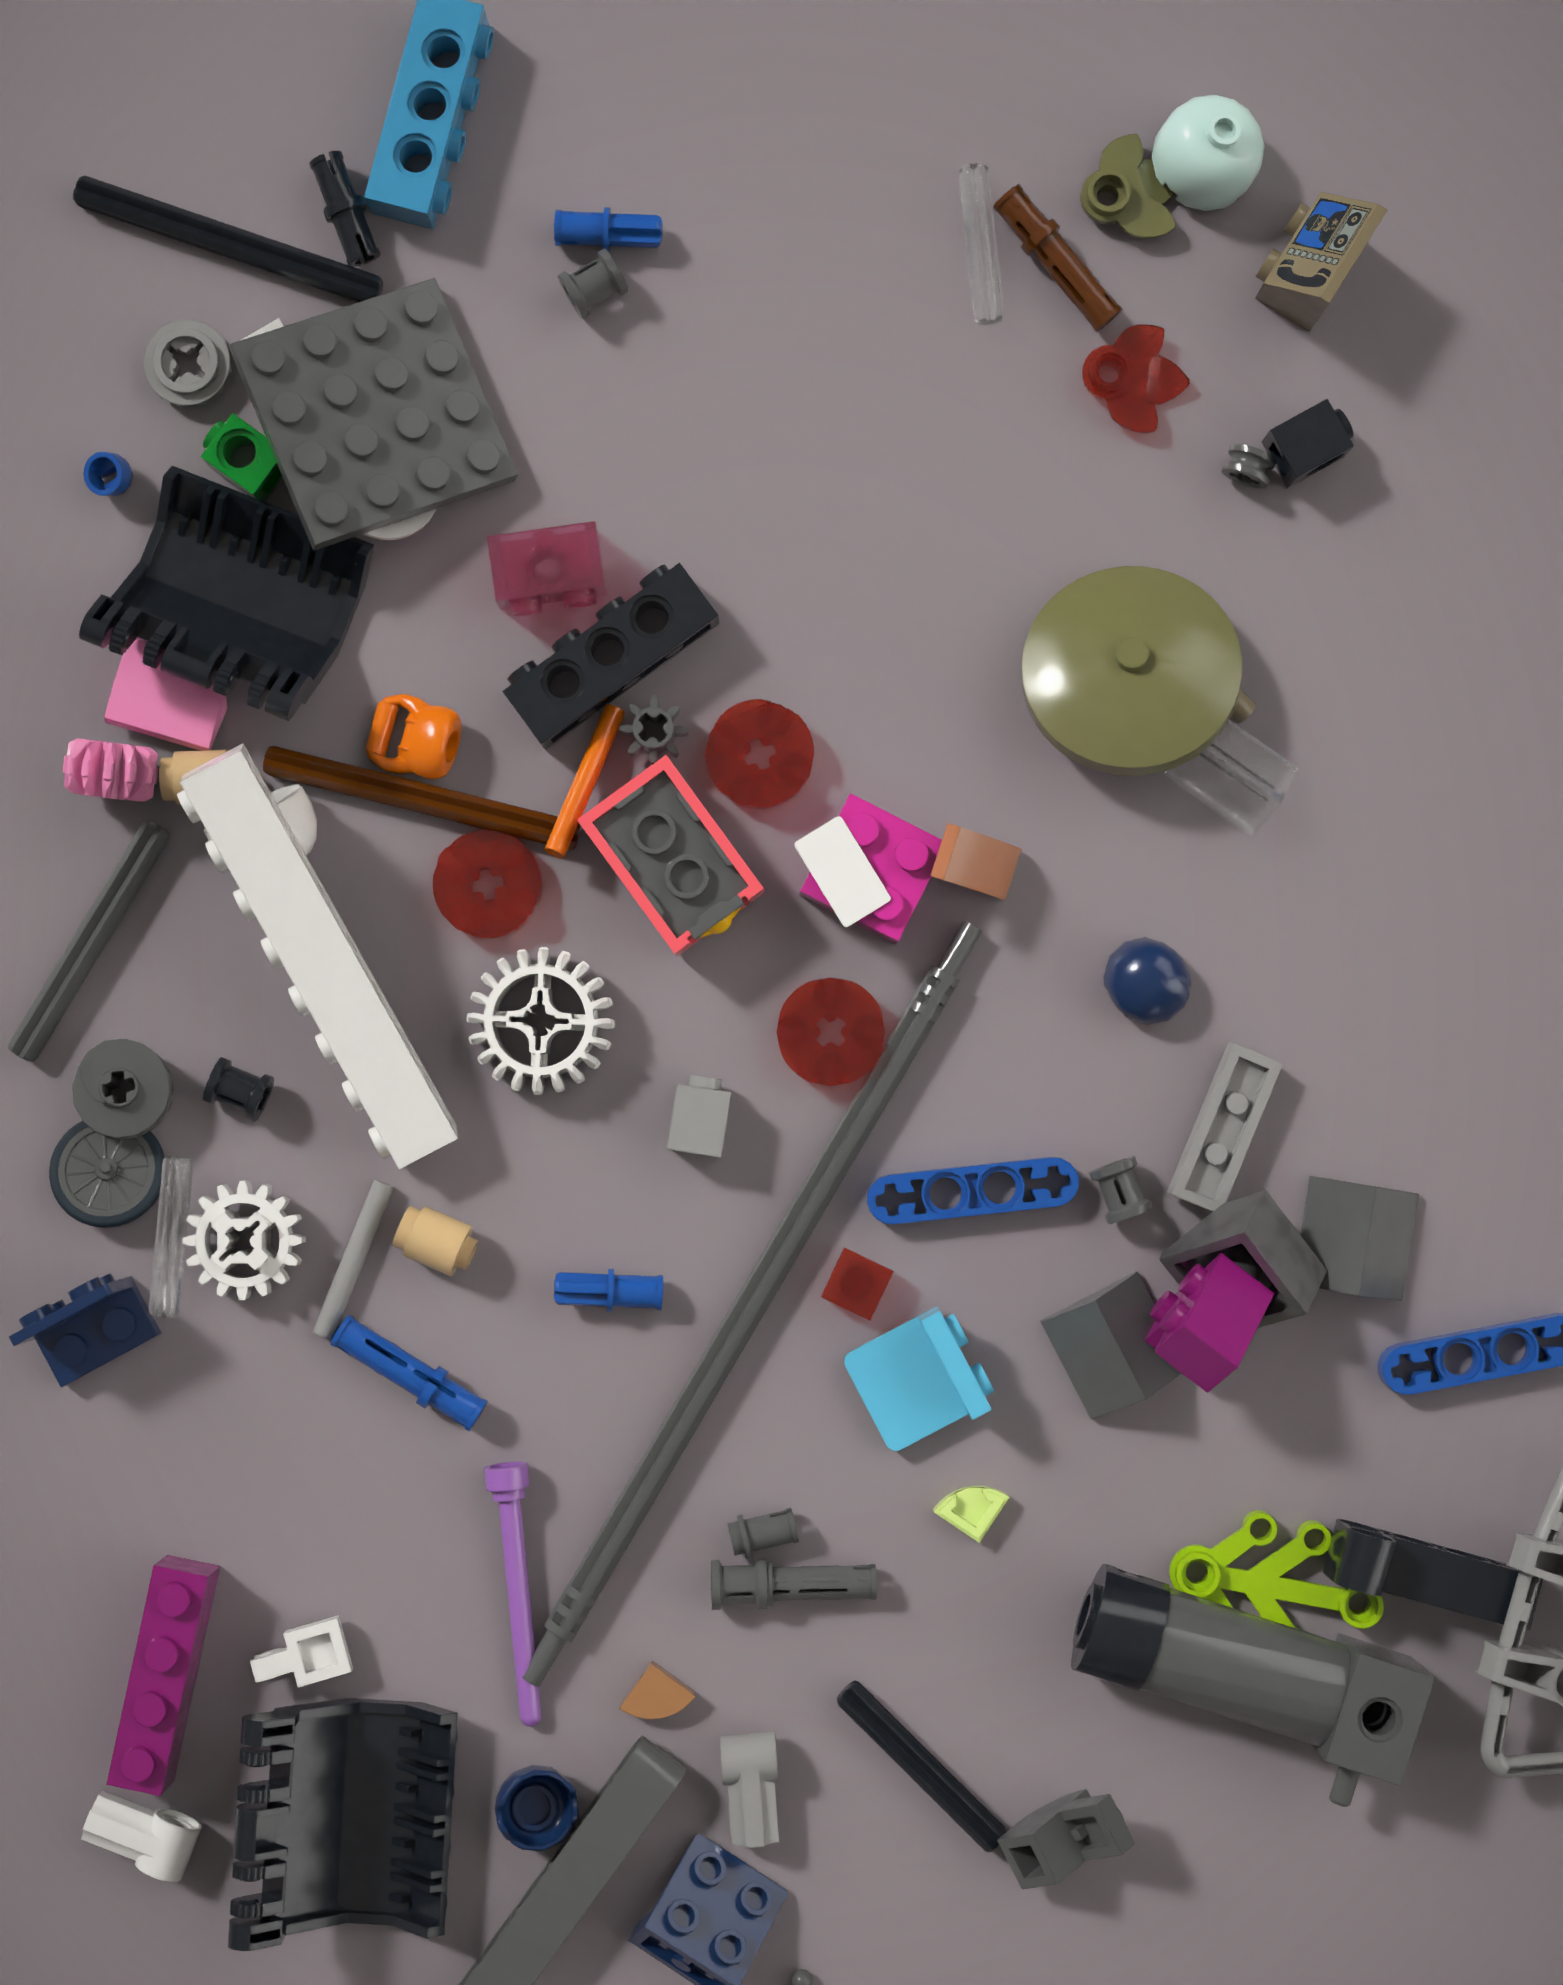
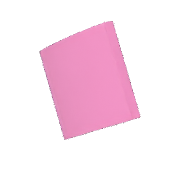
M136 639L129 649L126 650V653L122 655L105 712V723L199 751L211 750L228 708L227 696L213 692V684L209 689L162 672L160 669L161 662L157 668L143 664L142 657L146 642Z

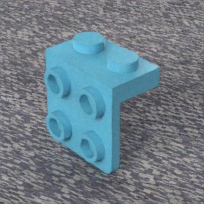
M937 1306L848 1352L844 1358V1365L886 1446L893 1451L902 1450L968 1414L974 1420L992 1410L986 1396L995 1391L981 1364L977 1363L969 1367L960 1350V1347L969 1342L954 1313L944 1318Z

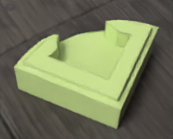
M967 1486L945 1496L934 1507L933 1511L980 1543L1010 1497L996 1488Z

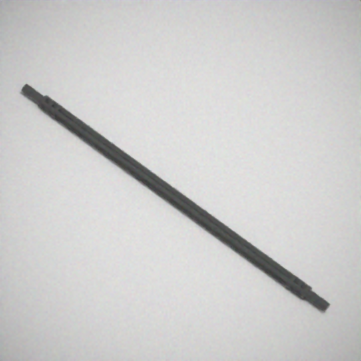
M963 921L937 967L931 965L545 1622L544 1626L547 1631L536 1648L525 1675L522 1677L530 1684L538 1687L541 1685L565 1642H572L960 982L956 976L983 932L976 926Z

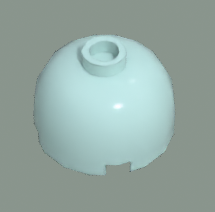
M1206 95L1190 99L1170 114L1155 137L1152 161L1156 178L1162 186L1166 183L1170 190L1178 195L1175 200L1186 207L1209 211L1226 208L1234 203L1238 197L1246 193L1259 174L1265 145L1261 128L1246 107L1234 99L1218 95Z

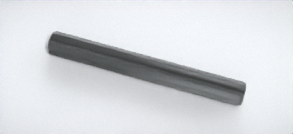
M150 820L142 822L9 1042L8 1049L12 1053L26 1061H35L39 1057L170 840L168 830Z

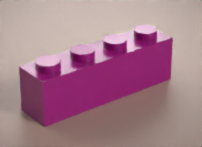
M166 1555L153 1565L106 1785L161 1796L174 1782L219 1576V1565L172 1555Z

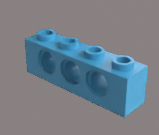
M417 0L364 199L372 214L434 230L438 213L443 215L447 213L452 196V182H448L447 178L452 162L459 163L461 161L466 143V131L461 129L466 110L474 111L479 97L480 79L475 78L480 58L488 59L493 45L494 27L489 26L484 5L466 0ZM451 51L460 55L458 61L449 68H439L433 65L435 58L443 52ZM440 103L446 107L444 113L435 120H424L419 117L420 111L427 104ZM425 154L432 158L430 165L424 171L414 173L405 169L407 161L414 155Z

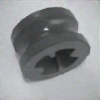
M1232 444L1228 452L1232 457V461L1223 465L1221 471L1223 475L1246 486L1266 488L1270 481L1269 477L1266 476V472L1275 467L1276 458L1261 449L1249 445Z

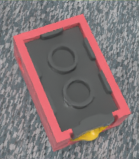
M667 755L577 819L676 956L683 953L703 937L725 932L730 927L732 919L740 910L764 894L763 886Z

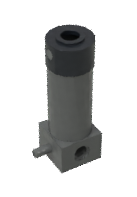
M1108 1564L1101 1565L1083 1599L1075 1626L1071 1667L1074 1671L1135 1691L1141 1689L1312 1745L1325 1762L1339 1766L1329 1799L1332 1803L1342 1807L1350 1806L1360 1773L1401 1786L1435 1677L1409 1655L1338 1633L1336 1641L1323 1638L1170 1588L1167 1583L1129 1573ZM1374 1703L1368 1712L1363 1713L1367 1706Z

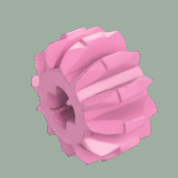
M77 738L69 742L67 756H64V787L71 793L145 802L153 798L154 786L158 783V753L146 746Z

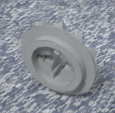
M182 319L164 325L151 337L144 353V372L151 388L162 399L182 408L185 405H205L208 399L217 393L223 392V386L228 374L232 372L229 348L221 335L208 324L197 320ZM174 350L179 355L184 354L187 357H191L195 352L200 353L196 362L201 367L204 376L201 378L198 374L193 375L190 372H186L182 377L177 376L181 367L171 352Z

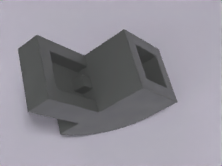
M1087 1789L1065 1795L1035 1810L997 1839L1022 1889L1057 1885L1085 1861L1121 1856L1135 1845L1124 1822L1123 1815L1117 1808L1111 1795L1105 1794L1091 1797Z

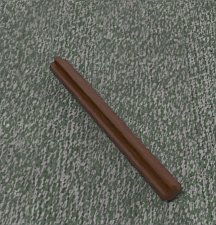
M269 746L263 761V771L269 776L547 844L558 818L555 815L277 746ZM578 824L568 850H574L577 846L581 831L580 824Z

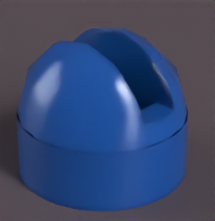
M97 452L89 457L84 466V481L89 490L97 495L117 496L124 493L131 486L133 472L127 460L119 454ZM117 472L115 479L107 484L104 483L102 478Z

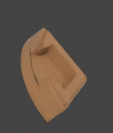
M652 1660L622 1701L619 1709L629 1715L643 1719L665 1718L676 1714L688 1706L696 1697V1692Z

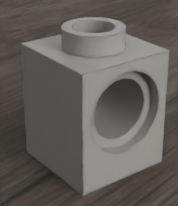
M690 1075L689 1085H676L667 1149L722 1157L732 1092L721 1090L722 1079Z

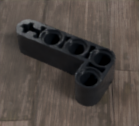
M1337 1518L1323 1573L1334 1583L1355 1591L1375 1596H1382V1593L1386 1592L1504 1625L1519 1570L1507 1566V1563ZM1543 1579L1540 1580L1526 1630L1531 1629Z

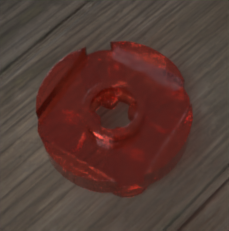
M763 699L747 700L727 709L715 723L707 742L705 752L706 765L710 778L721 794L732 800L733 803L744 808L771 809L793 799L810 778L814 758L813 740L805 722L789 708L787 709L781 704ZM759 740L763 747L770 745L774 747L776 754L769 757L770 766L768 768L760 770L756 763L750 765L746 763L744 756L751 752V742Z
M477 830L457 838L440 853L433 874V894L441 914L457 930L480 939L502 938L520 930L534 914L543 892L542 873L535 856L516 837L495 830ZM486 869L490 870L493 877L501 876L503 880V886L495 889V898L491 900H486L483 892H474L473 882L480 880V872Z
M830 977L809 981L797 988L787 998L780 1011L776 1034L780 1053L793 1072L808 1082L835 1086L850 1083L861 1078L875 1065L882 1053L885 1028L882 1011L874 997L866 989L853 981ZM838 1017L845 1024L840 1031L845 1040L840 1046L833 1042L822 1046L817 1041L821 1033L816 1025L817 1022L822 1018L832 1022Z

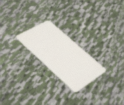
M835 817L795 842L796 850L844 927L852 925L890 901V895L842 817Z

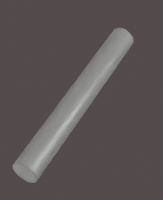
M376 1179L373 1180L313 1329L315 1334L328 1339H332L335 1335L394 1186Z

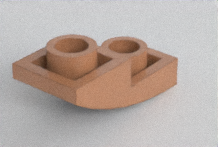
M947 823L930 876L1005 900L1022 848Z

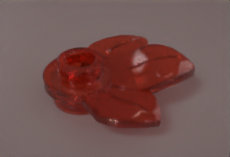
M1138 324L1125 329L1114 345H1104L1093 350L1087 356L1082 367V381L1089 393L1098 399L1105 400L1113 421L1133 432H1155L1158 425L1155 405L1173 400L1190 384V379L1175 363L1159 355L1164 340V328L1159 326ZM1103 366L1113 367L1118 373V379L1111 383L1103 381L1099 376V369Z

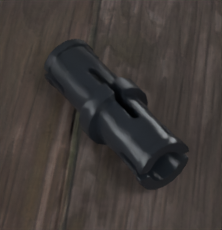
M338 150L330 151V160L327 161L325 155L321 154L313 158L309 165L315 174L327 205L323 209L325 218L328 223H333L347 258V264L352 267L361 266L360 259L363 257L366 264L380 257L381 253L376 247L363 213L367 207L362 195H356L343 161L342 152Z

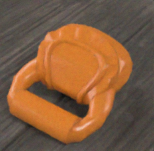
M408 694L387 696L377 704L365 750L370 761L386 772L397 774L414 773L426 779H440L448 774L455 761L461 739L462 721L458 713L448 707L431 706L422 699ZM399 707H402L410 713L407 719H405L406 726L401 744L397 746L398 756L387 758L386 753Z

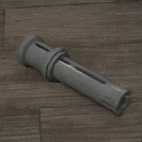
M758 1559L755 1565L722 1566L719 1560H711L712 1610H720L723 1604H756L758 1609H767V1606H772L773 1601L877 1599L876 1564L772 1567V1562H766V1559Z

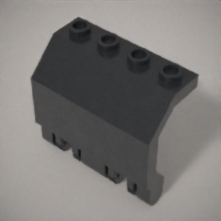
M171 466L163 476L157 519L140 562L111 598L101 594L82 621L79 638L101 648H105L109 644V651L119 655L126 653V650L129 649L136 639L144 641L146 645L142 657L143 664L157 668L161 662L160 669L162 672L209 689L213 684V692L223 696H227L238 680L241 679L251 683L247 693V705L261 709L263 704L266 703L265 712L290 721L300 705L306 704L338 657L366 586L374 544L353 537L313 551L298 514Z
M343 1698L278 1707L271 1712L242 1716L240 1743L247 1745V1747L240 1749L239 1762L249 1767L270 1765L269 1780L249 1782L238 1786L237 1800L245 1803L236 1806L233 1857L240 1861L233 1863L232 1878L244 1882H254L263 1879L262 1893L237 1897L231 1900L230 1915H233L234 1918L229 1920L228 1948L237 1951H254L282 1944L286 1935L344 1923L389 1925L426 1939L444 1935L448 1903L447 1884L449 1854L451 1850L450 1834L454 1796L455 1751L458 1737V1712L423 1702Z

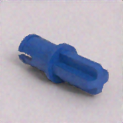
M605 207L603 213L555 211V246H603V249L605 248L609 252L610 246L657 248L662 242L663 223L658 215L611 213V208Z
M608 1269V1274L560 1272L556 1274L554 1280V1301L558 1305L606 1307V1312H612L613 1307L654 1308L662 1310L663 1275L614 1274V1269Z

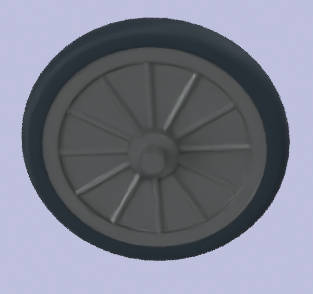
M83 1121L74 1125L60 1139L52 1154L49 1167L50 1186L60 1207L75 1220L89 1226L101 1228L117 1227L130 1223L147 1212L159 1197L166 1175V1161L163 1149L151 1131L144 1136L120 1140L97 1133Z

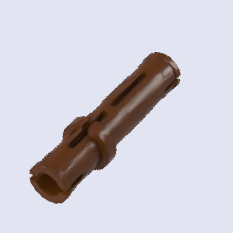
M1020 184L1008 190L993 205V209L999 213L1023 242L1021 249L1027 256L1033 254L1038 262L1042 264L1052 279L1085 316L1096 333L1121 313L1123 308L1107 293L1097 278L1058 233L1060 226L1054 219L1048 221L1024 192Z

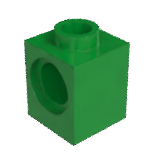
M233 412L225 423L223 421L217 422L206 435L203 441V448L205 450L200 457L207 465L247 495L266 502L283 479L266 436ZM243 445L255 447V458L248 466L243 468L232 466L231 458L238 447Z

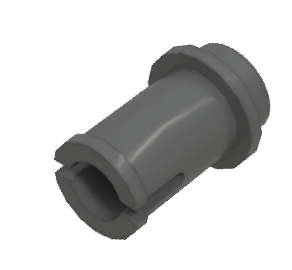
M792 1508L745 1520L743 1515H738V1521L727 1523L734 1555L746 1554V1559L752 1558L751 1552L799 1542Z

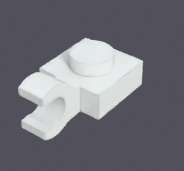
M339 1615L286 1630L283 1634L286 1648L265 1651L254 1655V1659L250 1660L256 1683L294 1672L297 1686L302 1687L347 1674L353 1670Z

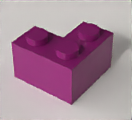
M1223 1253L1219 1254L1205 1268L1200 1264H1196L1184 1277L1176 1294L1168 1290L1159 1298L1149 1314L1155 1322L1145 1339L1148 1344L1155 1348L1154 1353L1207 1393L1238 1368L1274 1295L1271 1290Z

